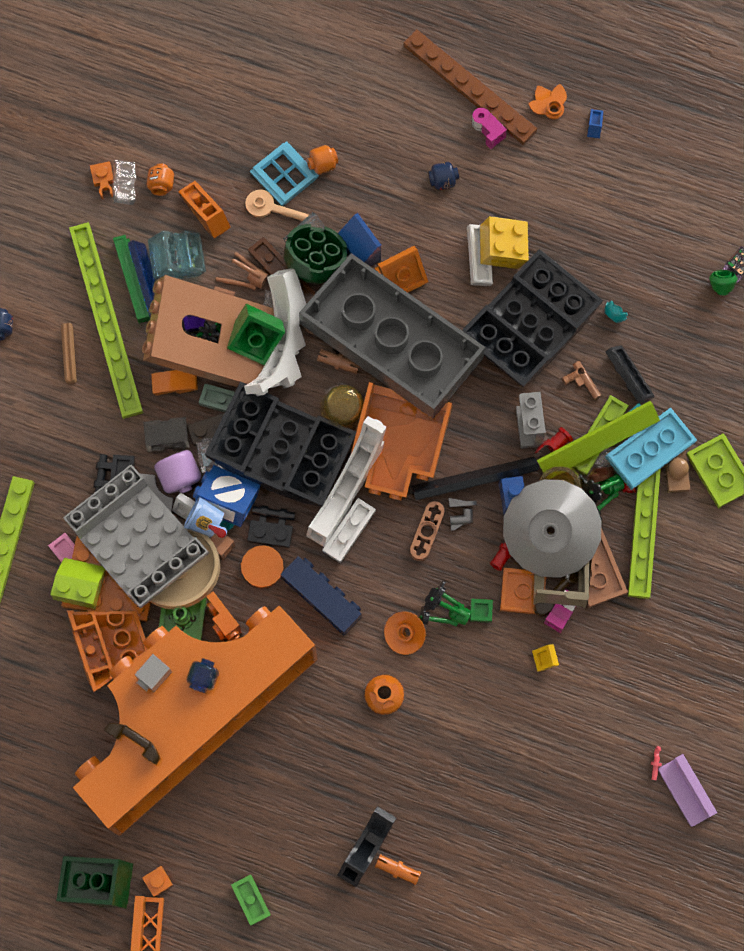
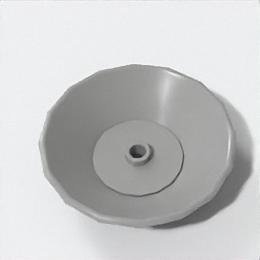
M544 479L525 486L521 493L511 500L504 515L503 537L510 555L523 569L541 577H563L579 571L593 558L601 541L602 521L595 502L581 488L564 480ZM549 526L555 529L553 534L547 532Z

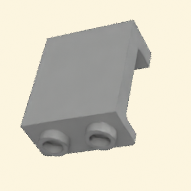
M522 393L519 395L520 406H516L520 448L539 447L543 443L546 433L541 393Z

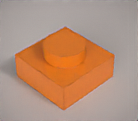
M162 866L142 877L153 897L158 896L173 886Z

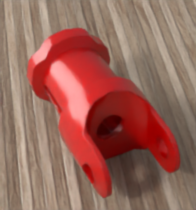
M560 427L551 439H547L536 449L535 453L544 446L552 453L565 446L568 442L571 443L573 438L563 427Z

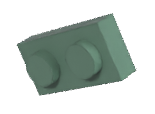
M204 384L199 405L226 412L235 392Z

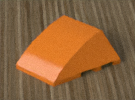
M67 610L73 637L93 693L113 679L109 675V671L121 659L130 656L135 662L148 650L143 645L146 638L137 611L74 612V610Z

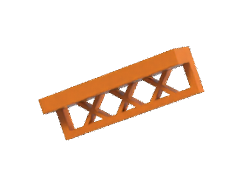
M135 896L131 951H144L148 946L153 951H160L164 898ZM146 902L159 903L158 913L152 918L145 912ZM146 916L149 921L144 924ZM158 917L156 925L153 920ZM152 923L157 931L156 936L149 941L143 934L144 928ZM143 939L147 942L145 946H143ZM156 940V944L154 947L151 943Z

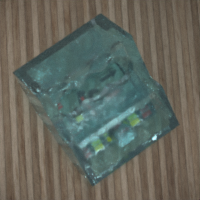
M163 230L148 239L153 278L160 279L167 275L177 279L196 277L206 272L200 233L185 230L181 233H174Z

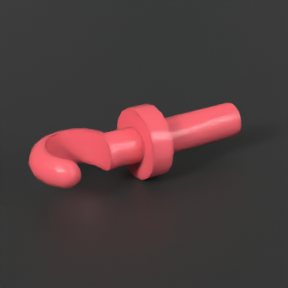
M660 746L655 748L654 762H651V765H653L651 780L656 781L658 768L662 766V763H659Z

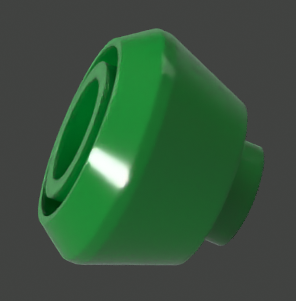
M716 270L709 276L712 289L718 295H728L729 292L733 291L738 280L736 274L730 270Z

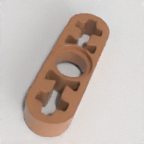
M430 502L426 506L410 548V555L416 561L426 560L431 551L445 512L443 505L439 502ZM435 507L441 513L440 515H435L434 522L437 525L430 521L431 511L429 510H433ZM424 526H430L433 529L434 533L430 537L422 535L421 529ZM422 540L425 542L423 546V551L426 553H421L420 556L416 555V550L414 549H418L420 547Z

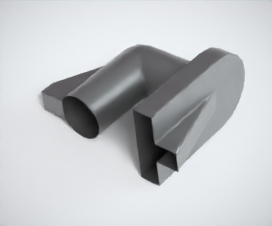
M449 498V507L477 505V501H462ZM463 509V515L450 516L451 530H456L462 525L471 524L473 522V509Z

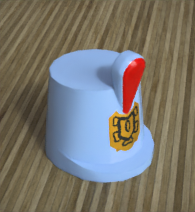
M199 497L187 516L184 528L209 537L216 534L218 537L224 538L227 535L226 528L219 526L224 512Z

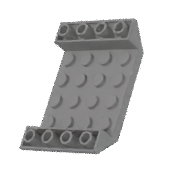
M129 465L63 517L85 547L140 609L209 554V551L201 542L184 528L147 486L144 478L132 465Z

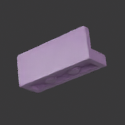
M683 754L658 768L661 777L691 827L717 813Z

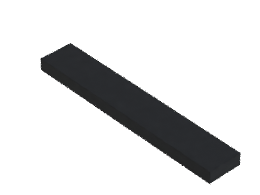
M533 456L412 485L411 489L415 499L420 500L499 481L504 478L536 472L540 469L537 460Z

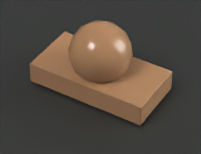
M685 450L665 465L668 493L690 491L689 465Z

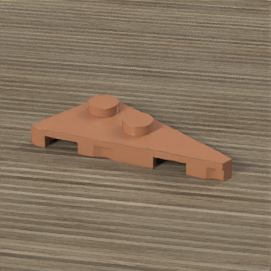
M602 528L601 541L591 559L588 608L628 593Z

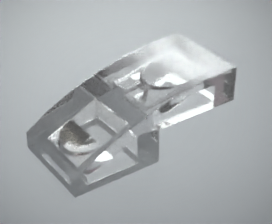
M114 161V203L134 205L136 201L134 183L137 179L135 162Z

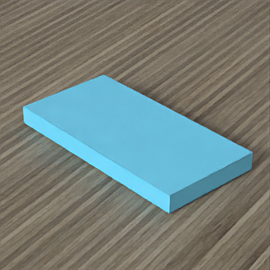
M669 408L659 416V422L634 434L605 456L631 490L696 443L697 439L672 408Z

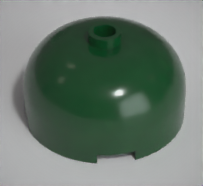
M311 224L300 225L294 228L287 237L284 247V261L288 269L295 270L299 280L310 284H323L347 259V245L337 232L326 226L322 229L311 227Z

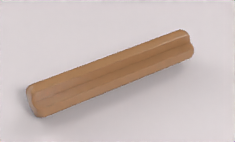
M64 323L61 325L65 382L71 384L77 381L73 326L71 323Z

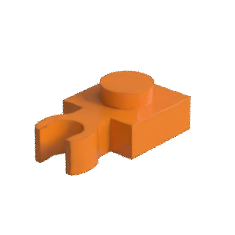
M110 161L90 165L94 186H100V197L104 199L103 192L106 190L110 191V195L113 197V190L109 184L115 182Z

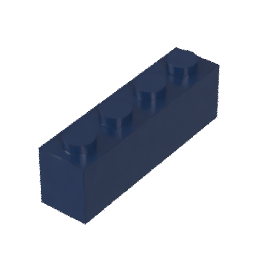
M298 556L280 574L281 579L336 630L345 636L362 618L361 608L353 601L349 603L344 598V592L337 586L333 588L328 583L330 580L322 572L319 574L312 569L314 565L308 559L304 558L302 560Z

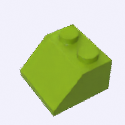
M64 558L56 573L50 595L53 600L96 609L106 570L100 565Z

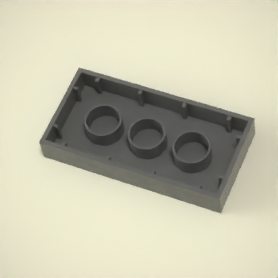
M352 253L299 312V322L303 327L432 419L482 361L485 354V347Z

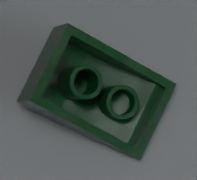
M63 856L56 901L127 909L133 863L120 859Z

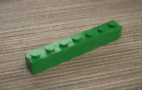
M126 235L113 238L138 323L149 321L151 316L149 308H147L149 302L147 296L144 297L143 292H145L143 284L140 285L142 279L140 273L136 271L138 269L136 261L133 262V257L135 256L133 250L129 248L131 246L129 238L126 239Z

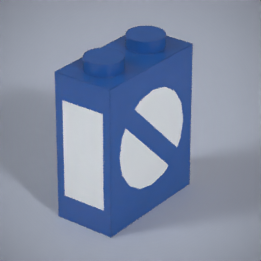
M213 465L210 472H205L201 482L203 484L201 487H196L193 498H195V502L199 497L224 512L222 520L241 527L258 497L260 484Z

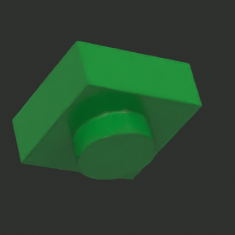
M471 599L470 622L492 623L493 600Z

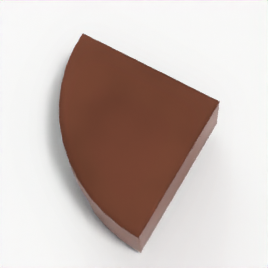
M612 466L593 468L588 478L593 480L594 483L606 480L615 474L614 468Z

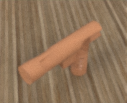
M575 362L573 364L575 371L562 377L563 383L567 385L575 380L579 387L585 384L594 400L600 398L602 395L581 362ZM578 370H582L583 374H579Z

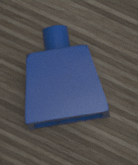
M523 476L504 478L499 481L503 515H505L511 500L518 496L524 488Z

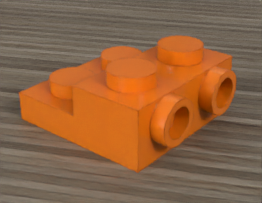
M214 591L206 596L209 602L206 605L214 617L212 618L215 624L212 626L214 632L221 641L224 639L232 641L241 638L239 636L242 634L240 625Z

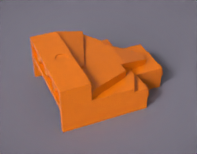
M369 382L352 448L353 451L367 416L379 420L386 426L382 452L367 475L365 487L369 488V493L381 496V492L390 493L389 498L401 501L402 497L407 498L413 473L417 474V479L428 481L429 477L434 478L453 407L452 403H446L432 419L392 389Z

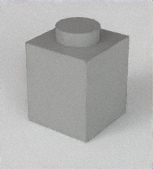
M152 654L136 672L135 676L139 679L136 683L146 692L148 689L155 692L172 671Z

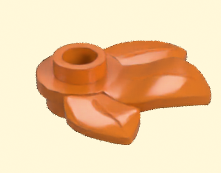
M561 84L557 85L552 92L542 86H537L535 91L536 100L531 101L529 107L538 115H546L550 119H559L564 113L563 104L567 99L566 91ZM555 108L557 112H552L551 109Z

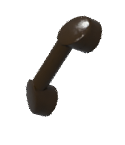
M574 572L561 577V581L553 591H564L567 587L574 586L578 582V573ZM537 603L534 604L533 609L536 615L544 617L551 612L553 604Z
M109 723L105 727L104 731L117 740L122 735H125L143 747L145 750L142 756L155 765L160 761V755L154 744L128 726Z

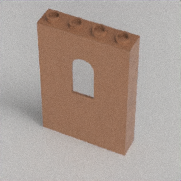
M167 275L155 281L153 286L154 300L149 308L151 317L146 326L147 340L142 348L144 353L143 361L238 387L240 381L249 384L259 376L265 365L227 349V345L235 320L246 303L274 316V308ZM187 315H192L221 324L218 343L185 333L182 328L183 318Z

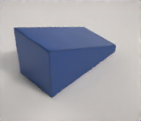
M591 109L587 137L600 139L603 111Z

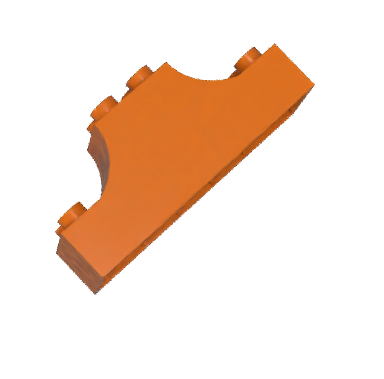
M280 605L272 612L266 606L260 608L246 622L249 628L248 633L242 638L227 642L201 641L187 635L177 626L169 632L161 626L144 640L143 645L148 650L135 662L130 656H126L109 671V675L114 680L107 686L112 691L118 705L119 724L128 726L151 741L161 758L158 764L155 765L142 756L145 750L143 747L122 735L119 740L116 739L110 755L102 762L96 756H93L77 769L75 775L80 781L73 789L109 830L121 836L318 660L315 644ZM154 654L171 669L172 673L155 692L150 689L146 692L136 683L139 679L135 674L150 656ZM219 674V675L215 676V677H217V681H216V683L213 684V683H212V680H213V677H214L213 675Z

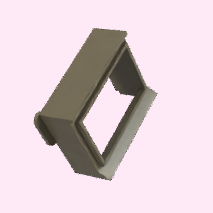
M589 562L578 571V592L544 590V577L534 574L533 605L537 603H551L586 608L589 599Z

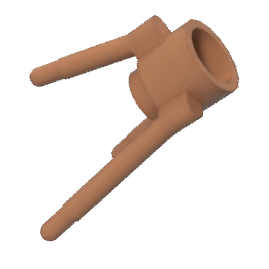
M235 252L234 255L245 264L236 259H232V262L249 272L247 280L250 283L226 278H215L219 282L247 287L255 291L257 287L263 288L268 274Z

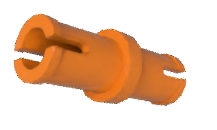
M382 854L379 855L375 864V868L392 874L393 878L397 879L399 877L413 883V885L417 884L421 874L420 871L403 865L402 861L396 862L382 856Z

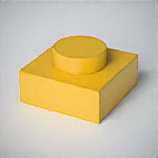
M554 644L532 651L537 672L559 666Z

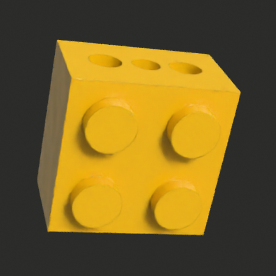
M489 216L480 225V264L519 269L529 260L528 222Z

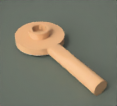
M255 190L246 198V209L253 217L263 218L274 212L308 222L309 214L274 204L272 195L265 190Z

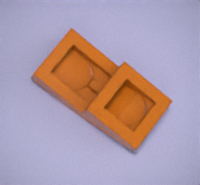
M178 370L151 374L152 391L156 396L172 392L181 394L198 390L196 375Z

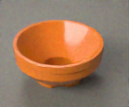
M379 675L369 681L366 686L365 701L368 707L375 713L381 715L391 714L397 711L403 703V687L392 676ZM381 687H388L391 690V696L387 699H381L378 696V690Z

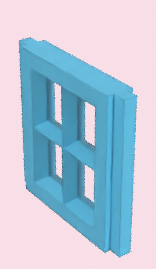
M287 141L250 170L255 179L281 206L286 205L319 177L314 170L309 169L307 162ZM282 154L293 164L285 171L275 162ZM271 163L281 173L274 180L263 170ZM295 167L305 176V179L298 184L288 175ZM283 177L294 186L286 194L276 184Z

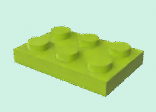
M724 433L687 452L689 461L718 509L744 495V466Z

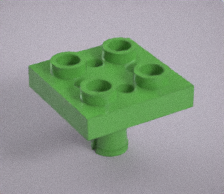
M204 598L199 603L187 608L182 607V609L180 607L175 609L161 608L159 627L163 626L169 632L175 626L182 630L183 628L180 626H183L184 633L202 641L207 599ZM191 617H192V620H195L194 617H196V621H195V622H191V621H190V620H191Z

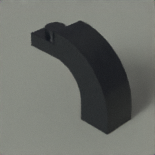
M377 806L337 876L357 887L396 820L395 816Z

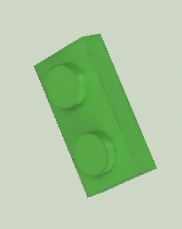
M252 875L231 884L250 926L271 916Z

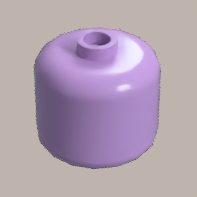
M189 450L164 458L154 466L163 490L166 493L180 491L183 494L192 490L191 485L199 482L201 479L200 470L193 454Z

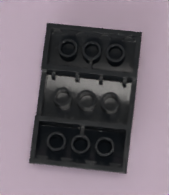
M539 249L513 276L512 281L488 306L485 305L462 331L485 347L484 356L521 387H525L566 347L602 304L603 300Z
M240 381L205 452V456L224 469L260 484V487L299 502L323 507L353 443L356 431L319 415L316 418L280 402L278 397L266 393L260 396L246 394L244 386L247 384Z

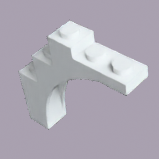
M294 269L280 270L267 277L272 294L274 317L283 321L285 334L267 360L259 376L244 386L246 394L260 396L268 393L269 388L283 386V388L291 387L295 384L294 381L302 377L295 355L299 354V350L306 346L299 326V312L305 307L306 301Z
M367 416L363 422L359 438L340 477L323 507H321L308 527L306 537L323 547L328 543L349 512L354 497L365 483L370 468L382 452L386 426L379 420Z

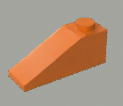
M196 181L178 191L202 226L213 238L231 228L223 210Z

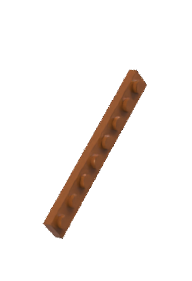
M416 29L403 42V46L477 108L487 109L507 129V132L522 145L537 132V128L419 30Z

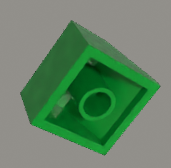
M246 303L235 320L227 349L265 365L285 334L283 321Z

